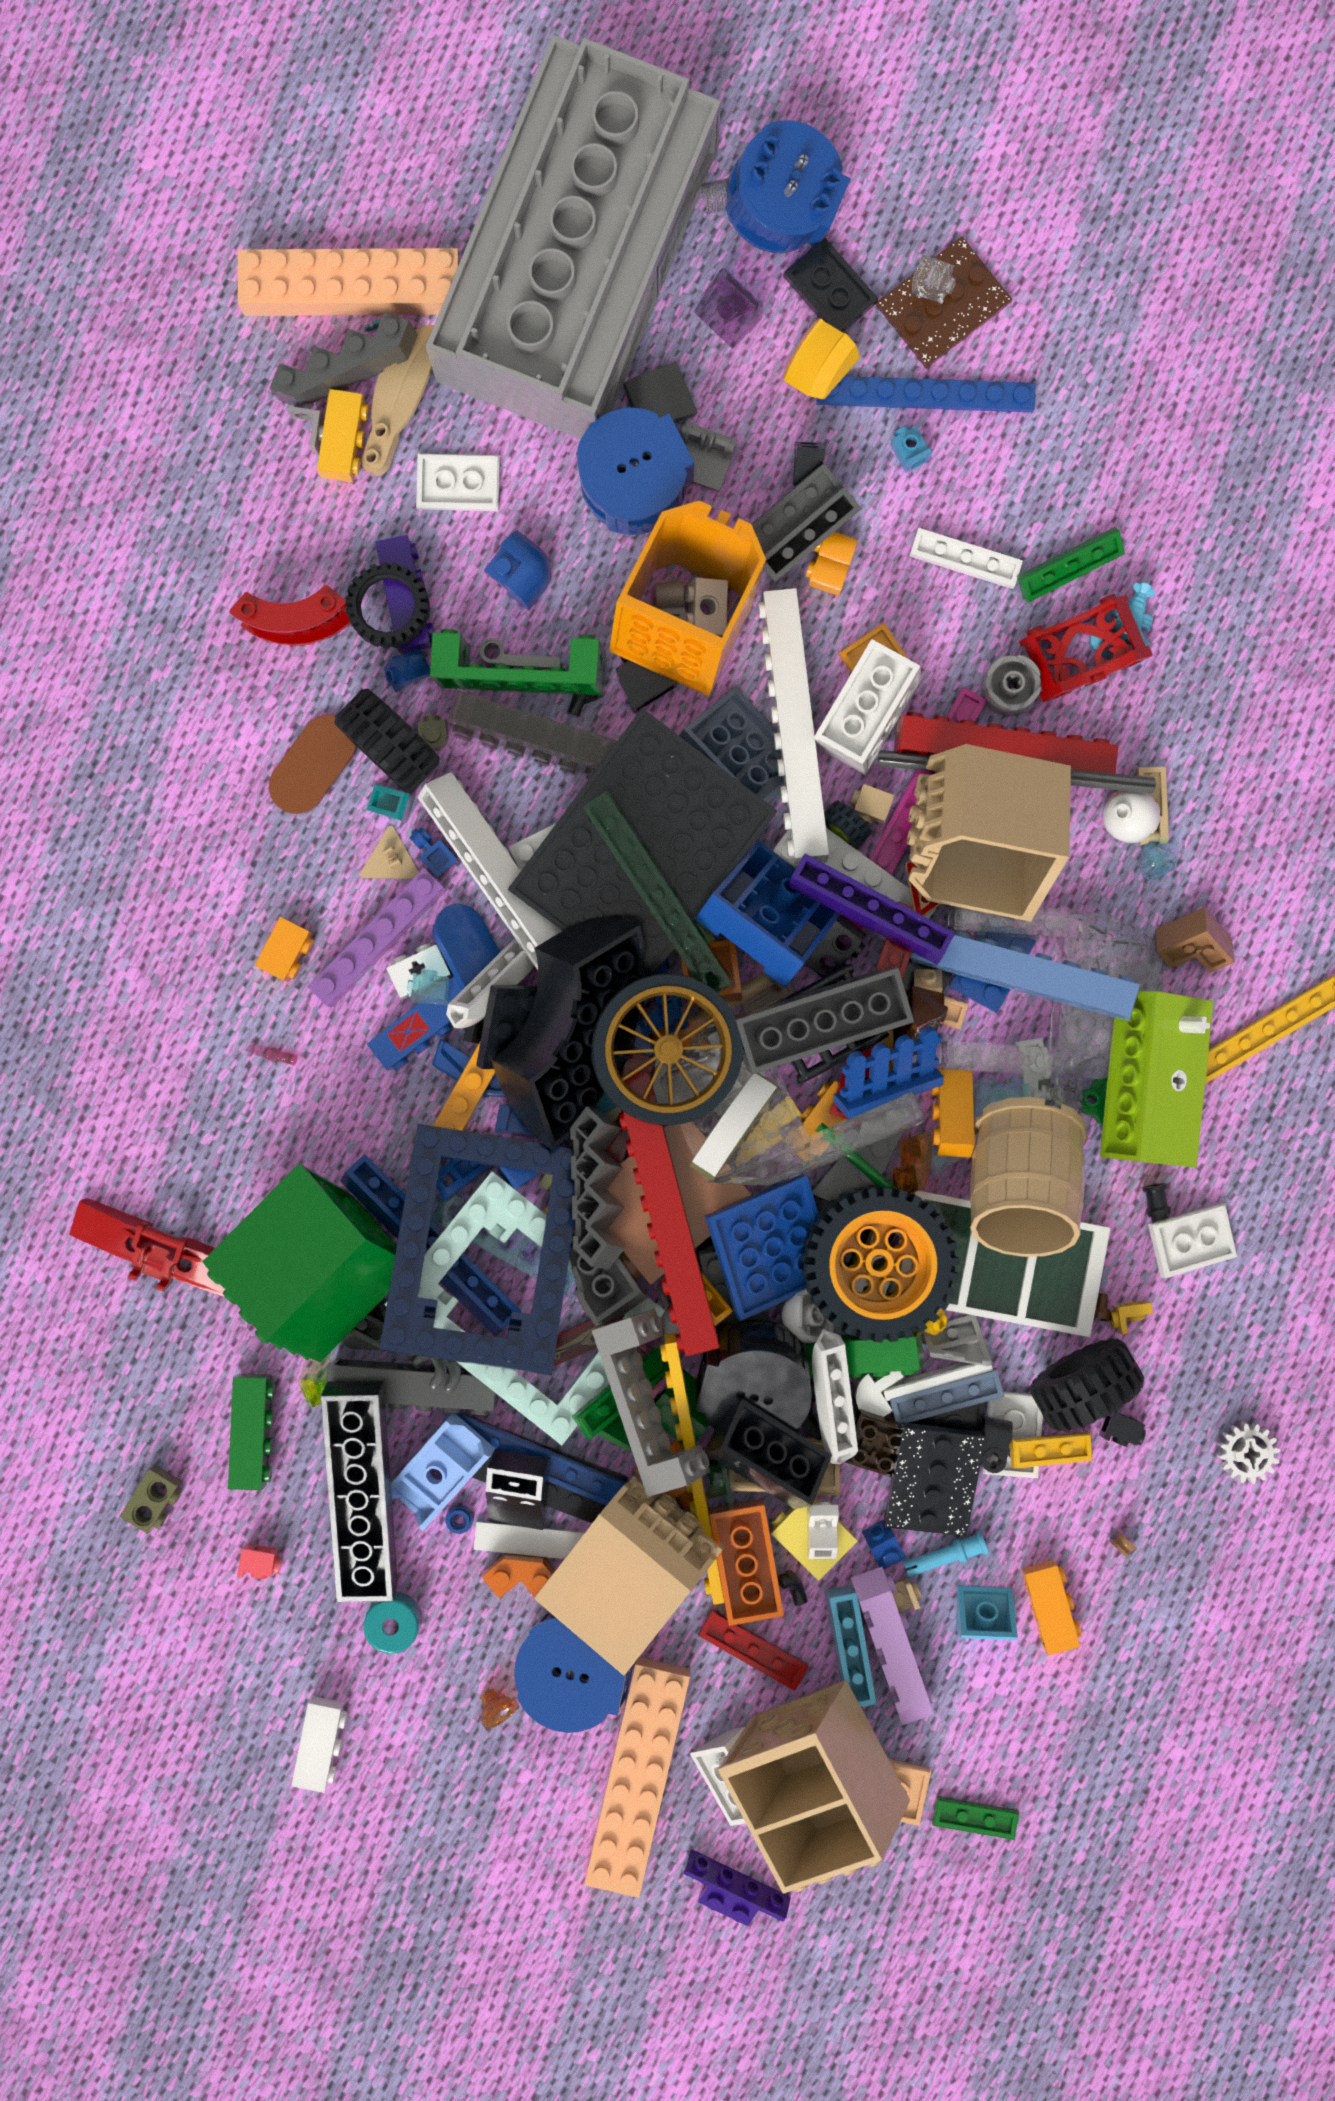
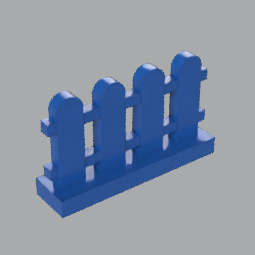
M927 1026L921 1030L919 1040L913 1041L905 1034L896 1040L895 1048L889 1049L884 1043H878L873 1047L870 1057L865 1058L859 1051L851 1053L847 1058V1065L842 1066V1073L846 1076L845 1087L841 1088L840 1092L834 1094L833 1103L850 1119L943 1085L944 1076L934 1067L939 1065L936 1048L937 1044L941 1043L942 1036L931 1026ZM917 1051V1060L915 1063H912L913 1052ZM894 1059L893 1070L889 1071V1060ZM870 1067L869 1079L864 1080L865 1069Z

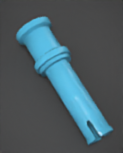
M981 1530L976 1531L974 1536L962 1540L959 1538L952 1541L953 1544L904 1560L905 1568L917 1565V1567L907 1570L909 1578L958 1560L960 1563H966L967 1559L979 1554L989 1555Z

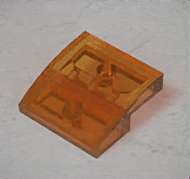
M931 1133L918 1134L898 1141L901 1167L892 1169L893 1182L897 1189L909 1193L924 1190L932 1161Z

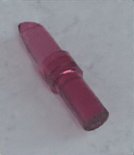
M252 1044L245 1050L256 1056L264 1057L266 1060L279 1061L293 1066L296 1065L298 1055L280 1051L278 1048Z

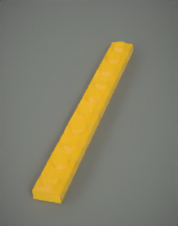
M676 1333L664 1334L665 1344L660 1345L663 1362L668 1361L670 1371L665 1372L668 1389L673 1388L675 1397L670 1398L672 1414H678L680 1422L675 1424L676 1436L678 1441L683 1440L684 1449L697 1445L680 1353L676 1342ZM701 1477L686 1486L687 1493L693 1492L694 1501L689 1502L691 1514L699 1520V1525L705 1529L703 1534L714 1540L703 1478ZM716 1558L707 1570L708 1577L704 1578L706 1595L712 1594L713 1605L724 1603Z

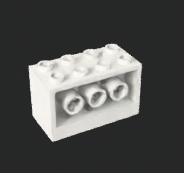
M871 639L814 736L818 749L866 775L896 725L897 720L921 682V666Z

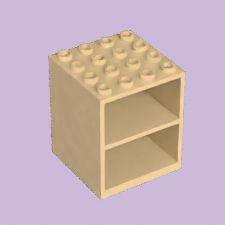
M847 1680L754 1715L717 1769L783 1894L793 1890L800 1892L811 1884L817 1882L824 1884L834 1876L840 1874L847 1876L857 1871L858 1868L867 1865L874 1867L884 1860L885 1853L891 1845L892 1838L898 1830V1825L905 1815V1810L910 1802L905 1789Z

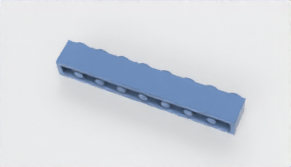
M955 931V935L938 965L913 952L910 956L912 962L1126 1021L1131 1020L1140 989V984L1135 983L1136 979L1129 976L1119 975L1118 978L1107 976L1108 972L1099 968H1091L1090 971L1079 968L1080 964L1072 961L1063 960V964L1054 962L1052 957L1046 954L1036 953L1035 956L1024 954L1025 950L1016 946H1008V949L998 947L997 942L982 938L981 942L970 939L971 936L969 934Z

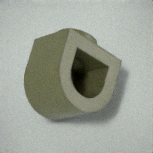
M439 715L423 717L424 722H418L419 735L434 751L442 750L448 743L446 720H440Z

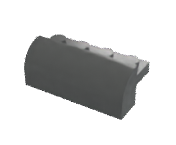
M825 463L820 464L752 523V527L766 557L763 569L774 582L780 579L862 509L848 490L838 482Z

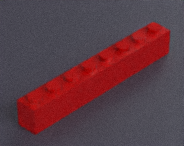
M907 712L906 715L897 720L894 751L934 755L969 744L1070 765L1071 769L1116 773L1119 745L1110 744L1108 739L1096 738L1092 742L1083 740V736L1067 735L1064 738L1057 737V733L1052 731H1041L1040 734L1030 733V729L1024 727H1015L1013 730L1003 729V725L989 723L987 727L976 725L977 722L973 720H960V723L950 722V718L946 716H933V719L923 718V714L918 712Z

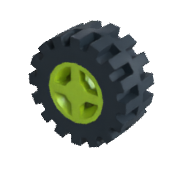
M835 800L824 812L826 828L856 850L872 833V830L869 828L870 826L864 822L865 820L856 811H853L850 806H846L845 803L839 800Z

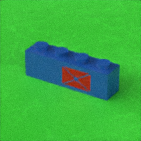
M455 977L451 978L367 1043L386 1070L390 1071L393 1068L395 1071L400 1070L409 1063L408 1056L415 1051L419 1055L431 1046L430 1039L436 1035L441 1038L453 1029L446 1013L448 1004L462 991Z

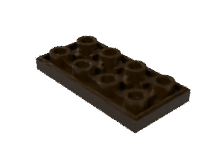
M860 1409L855 1420L858 1451L855 1456L845 1461V1463L892 1477L901 1423Z

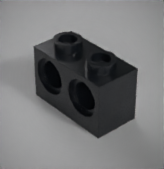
M840 915L804 964L819 976L824 977L846 966V961L851 955L856 958L866 946L862 943L866 934ZM839 935L849 936L852 944L848 946L843 945L839 940ZM823 956H831L835 961V966L826 965L823 961Z

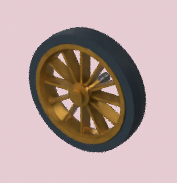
M655 974L635 980L619 990L609 1000L596 1022L592 1037V1062L599 1084L618 1108L643 1122L656 1125H678L699 1119L715 1109L726 1098L738 1078L742 1065L743 1043L735 1021L736 1016L727 1002L714 989L692 977L679 974ZM661 995L664 1036L662 1037L639 1004L648 998ZM666 995L678 996L689 1000L672 1035H669ZM692 1003L697 1004L709 1015L710 1019L678 1039L676 1036ZM634 1006L638 1008L658 1038L656 1042L620 1024L625 1015ZM711 1022L714 1023L718 1031L720 1045L682 1046L681 1042ZM618 1027L653 1044L654 1049L614 1051V1039ZM720 1048V1060L717 1070L714 1071L682 1055L683 1050ZM654 1052L655 1056L621 1078L615 1064L614 1054ZM680 1058L714 1074L708 1085L699 1093L679 1064L678 1060ZM658 1059L659 1063L642 1097H640L625 1084L624 1080ZM663 1063L666 1064L669 1104L646 1100ZM672 1063L676 1065L695 1096L678 1103H673Z

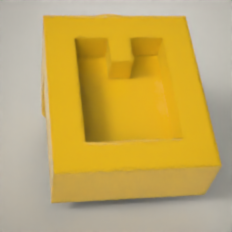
M1144 1300L1113 1305L1114 1312H1111L1110 1322L1112 1328L1117 1329V1333L1121 1335L1128 1334L1126 1318H1128V1321L1144 1320L1145 1315L1153 1314L1152 1304Z

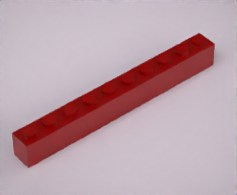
M648 1070L637 1072L624 1080V1082L633 1092L642 1097L651 1079L650 1072ZM652 1085L646 1100L657 1103ZM623 1111V1113H619V1119L622 1129H628L630 1140L626 1141L629 1157L635 1156L637 1168H633L634 1178L637 1185L642 1184L644 1195L640 1196L643 1212L649 1211L651 1223H647L651 1240L656 1239L658 1250L654 1251L655 1260L658 1268L663 1267L666 1278L661 1279L665 1296L670 1295L673 1306L668 1307L672 1324H678L680 1334L675 1335L679 1351H685L686 1356L720 1348L664 1126L643 1122Z

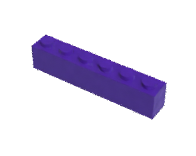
M805 853L793 873L788 886L936 965L943 958L955 935V932Z

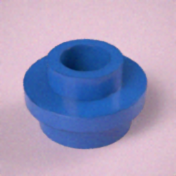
M462 1505L452 1507L445 1517L447 1528L456 1534L467 1532L473 1524L472 1512ZM460 1514L464 1517L465 1521L462 1524H457L454 1517Z

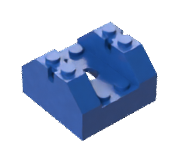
M758 840L714 891L695 918L694 923L715 939L723 934L754 960L765 966L761 974L783 990L803 966L840 914L788 887L796 868Z

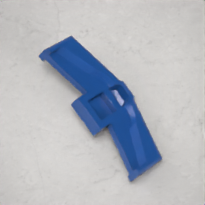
M441 1038L432 1065L458 1081L471 1057ZM496 1073L483 1097L506 1098Z

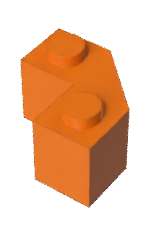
M504 1553L484 1570L482 1578L499 1599L520 1581L536 1597L556 1570L546 1557Z

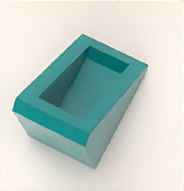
M374 784L366 810L407 823L415 797L402 791Z

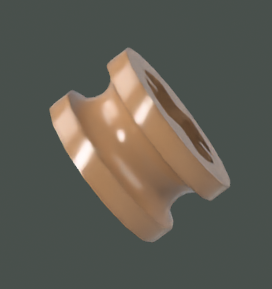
M1118 1531L1116 1533L1117 1538H1111L1109 1541L1124 1556L1129 1558L1130 1551H1136L1137 1548Z

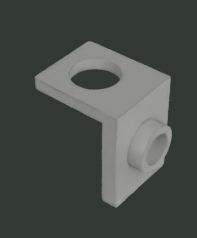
M288 406L287 411L291 418L313 421L309 447L313 454L319 455L324 428V417L321 411Z

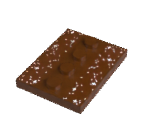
M961 236L876 303V306L927 369L1008 306L1013 299Z

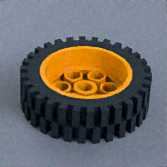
M875 1185L869 1186V1188H855L853 1192H844L839 1195L840 1198L838 1200H831L827 1203L828 1208L825 1211L820 1210L816 1215L818 1218L816 1223L810 1224L808 1230L811 1232L808 1238H804L803 1242L805 1253H801V1261L804 1263V1268H801L802 1277L806 1280L805 1288L811 1295L812 1302L824 1317L837 1328L851 1336L855 1335L857 1338L865 1341L871 1339L874 1342L883 1343V1339H887L890 1342L899 1341L898 1337L900 1336L908 1339L914 1336L913 1331L918 1330L922 1332L926 1330L927 1326L925 1324L929 1320L935 1323L940 1318L936 1314L941 1308L945 1311L949 1305L945 1302L947 1296H954L956 1289L951 1287L953 1281L958 1282L959 1273L955 1272V1266H960V1258L955 1256L954 1250H958L957 1242L953 1241L950 1237L953 1235V1232L949 1226L944 1224V1217L937 1213L930 1203L923 1201L919 1196L888 1186L880 1187ZM865 1229H871L873 1232L872 1241L863 1244L860 1240L861 1232ZM893 1232H899L901 1235L900 1244L891 1247L888 1243L889 1235ZM851 1251L855 1252L857 1257L855 1264L845 1266L843 1262L845 1254ZM876 1255H882L884 1258V1264L880 1269H873L871 1261ZM910 1258L912 1262L910 1270L904 1273L901 1272L899 1269L901 1260ZM862 1277L866 1278L868 1282L867 1288L862 1292H856L854 1287L856 1280ZM887 1281L895 1283V1290L890 1295H884L882 1291L883 1285Z

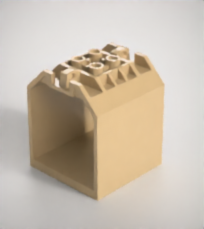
M969 744L931 755L926 764V769L936 771V773L933 775L919 774L914 790V795L917 797L916 805L911 806L908 822L912 823V828L908 832L907 845H911L910 860L917 866V868L912 867L908 880L927 901L1031 922L1069 859L1071 766Z
M638 1473L623 1485L598 1515L534 1598L622 1675L628 1672L725 1547L722 1543L718 1545L709 1536L703 1534L705 1529L699 1525V1520L693 1514L683 1512L677 1507V1502L670 1495L660 1493L647 1497Z

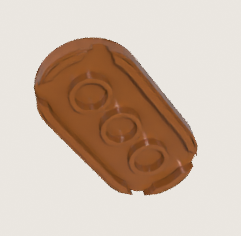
M322 715L310 721L272 772L269 780L270 796L273 802L283 811L290 814H302L315 809L354 757L356 745L334 724L335 715Z

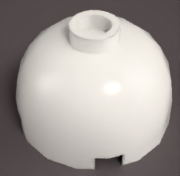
M1119 790L1113 793L1105 802L1102 811L1103 824L1108 833L1115 839L1126 843H1140L1157 829L1160 821V808L1149 793Z
M806 1289L785 1301L782 1309L783 1325L788 1327L804 1343H816L823 1329L833 1332L835 1325L824 1317L811 1300L812 1297Z

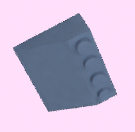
M736 687L686 726L679 734L681 738L769 805L780 795V786H784L783 776H778L777 760L781 759L780 749L775 750L774 733H778V731Z

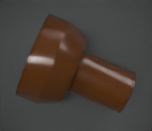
M1098 1293L1094 1320H1096L1095 1318H1101L1100 1321H1111V1311L1107 1309L1108 1294Z

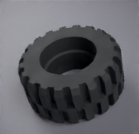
M369 689L360 690L335 716L334 724L348 739L407 793L415 791L439 765L440 757L410 725Z
M1111 1338L1106 1341L1101 1340L1095 1344H1089L1051 1364L1032 1381L1030 1394L1048 1426L1058 1432H1066L1071 1429L1082 1428V1426L1087 1424L1090 1425L1096 1422V1420L1105 1418L1113 1411L1122 1408L1125 1403L1130 1402L1135 1395L1139 1394L1144 1386V1375L1125 1342L1117 1338Z

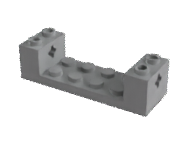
M655 1308L592 1330L647 1497L687 1486L710 1472L709 1459L707 1454L703 1452L701 1445L671 1453L670 1439L664 1432L660 1410L655 1406L651 1394L652 1386L645 1376L642 1367L643 1360L636 1349V1346L664 1336L662 1331L663 1324L661 1318L656 1314Z

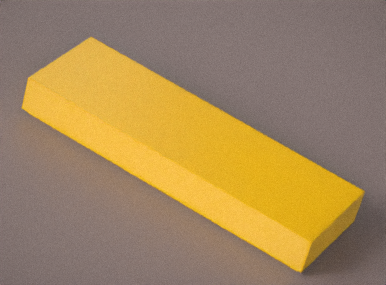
M1075 1432L1013 1438L1010 1442L1011 1467L1024 1468L1092 1461L1091 1433Z

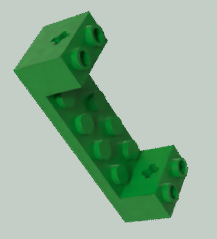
M442 629L441 633L433 632L430 678L440 688L578 695L593 694L603 696L605 650L600 640L595 639L593 635L581 634L579 638H571L569 671H566L563 667H549V671L538 670V667L530 665L521 666V669H510L509 665L496 664L494 668H483L482 664L469 663L470 645L457 630Z

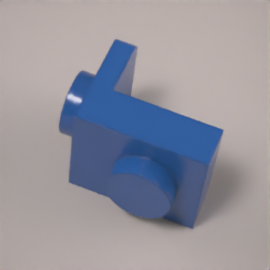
M421 649L392 657L384 667L386 680L392 685L395 692L402 690L406 684L430 676V667Z
M883 1520L862 1531L879 1567H883V1570L906 1558L891 1528L884 1527Z

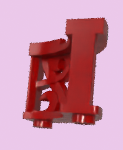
M324 585L315 594L306 599L282 604L264 601L249 592H245L229 611L232 616L243 622L240 626L250 634L270 643L289 646L311 645L327 638L329 639L351 624L346 612L347 602L328 585Z
M1111 594L1099 600V606L1076 617L1045 629L1042 626H1037L1026 632L1027 637L1019 641L1021 647H1025L1029 659L1036 664L1040 671L1043 691L1039 694L1043 703L1070 694L1073 690L1083 685L1087 687L1104 680L1109 674L1119 670H1126L1153 656L1149 645L1145 646L1127 603V595L1116 597L1115 594ZM1117 609L1123 627L1116 633H1112L1110 630L1114 627L1116 618L1111 623H1107L1104 620V616L1110 611ZM1096 618L1095 625L1085 624V622ZM1066 631L1063 637L1061 638V641H1059V639L1056 636H1054L1058 633ZM1125 631L1134 650L1120 638ZM1076 633L1091 635L1104 641L1095 653V668L1089 670L1087 665L1078 659L1064 658L1066 650ZM1038 642H1050L1051 648L1044 649L1043 651L1048 655H1055L1053 660H1045ZM1109 645L1113 646L1107 651L1112 653V659L1104 660L1101 657L1102 651ZM1063 665H1075L1078 668V673L1070 675L1068 672L1070 667L1063 668ZM1048 666H1053L1054 679Z

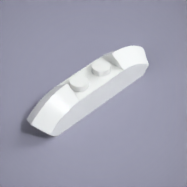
M515 938L448 1004L446 1015L454 1028L472 1026L485 1017L491 985L517 986L531 971L534 965Z
M823 1329L813 1348L812 1373L822 1442L825 1451L832 1455L831 1464L840 1465L855 1456L858 1451L845 1343L840 1335Z

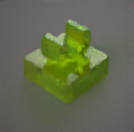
M311 1377L297 1382L309 1408L321 1404L319 1394H322L326 1379L315 1384Z

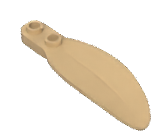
M426 325L415 329L418 336L408 360L400 364L394 363L382 369L383 372L378 376L372 401V430L362 456L364 469L374 476L383 475L390 468L400 439V432L412 418L423 396L432 371L426 351V344L434 325Z

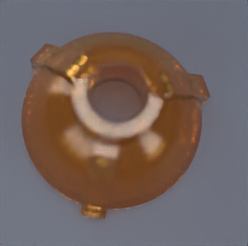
M494 1689L486 1691L480 1697L483 1703L481 1713L483 1727L487 1731L500 1725L510 1718L520 1706L510 1697L502 1693L497 1694ZM506 1710L507 1713L501 1716L500 1712Z

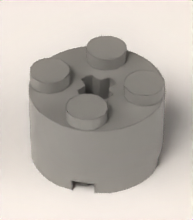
M1003 656L996 660L985 674L981 685L982 697L987 700V706L998 714L1005 716L1020 714L1035 701L1040 693V671L1036 664L1025 656ZM1011 681L1014 682V688L1009 689L1007 685Z

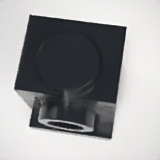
M1113 1411L1105 1417L1099 1435L1108 1441L1113 1436L1111 1441L1125 1447L1129 1443L1140 1446L1146 1435V1430H1144L1145 1424Z

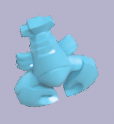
M1135 582L1132 585L1135 595L1127 603L1145 646L1149 645L1150 647L1149 641L1146 639L1141 628L1149 632L1152 626L1153 617L1144 614L1146 599L1147 597L1155 596V590H1152V586L1147 583L1141 582L1139 584ZM1117 609L1108 613L1110 616H1117L1116 623L1112 630H1110H1114V633L1123 627ZM1114 619L1105 620V622L1111 623ZM1125 631L1120 638L1128 642L1130 640ZM1089 635V643L1096 652L1104 641ZM1104 649L1101 656L1110 657L1111 653Z

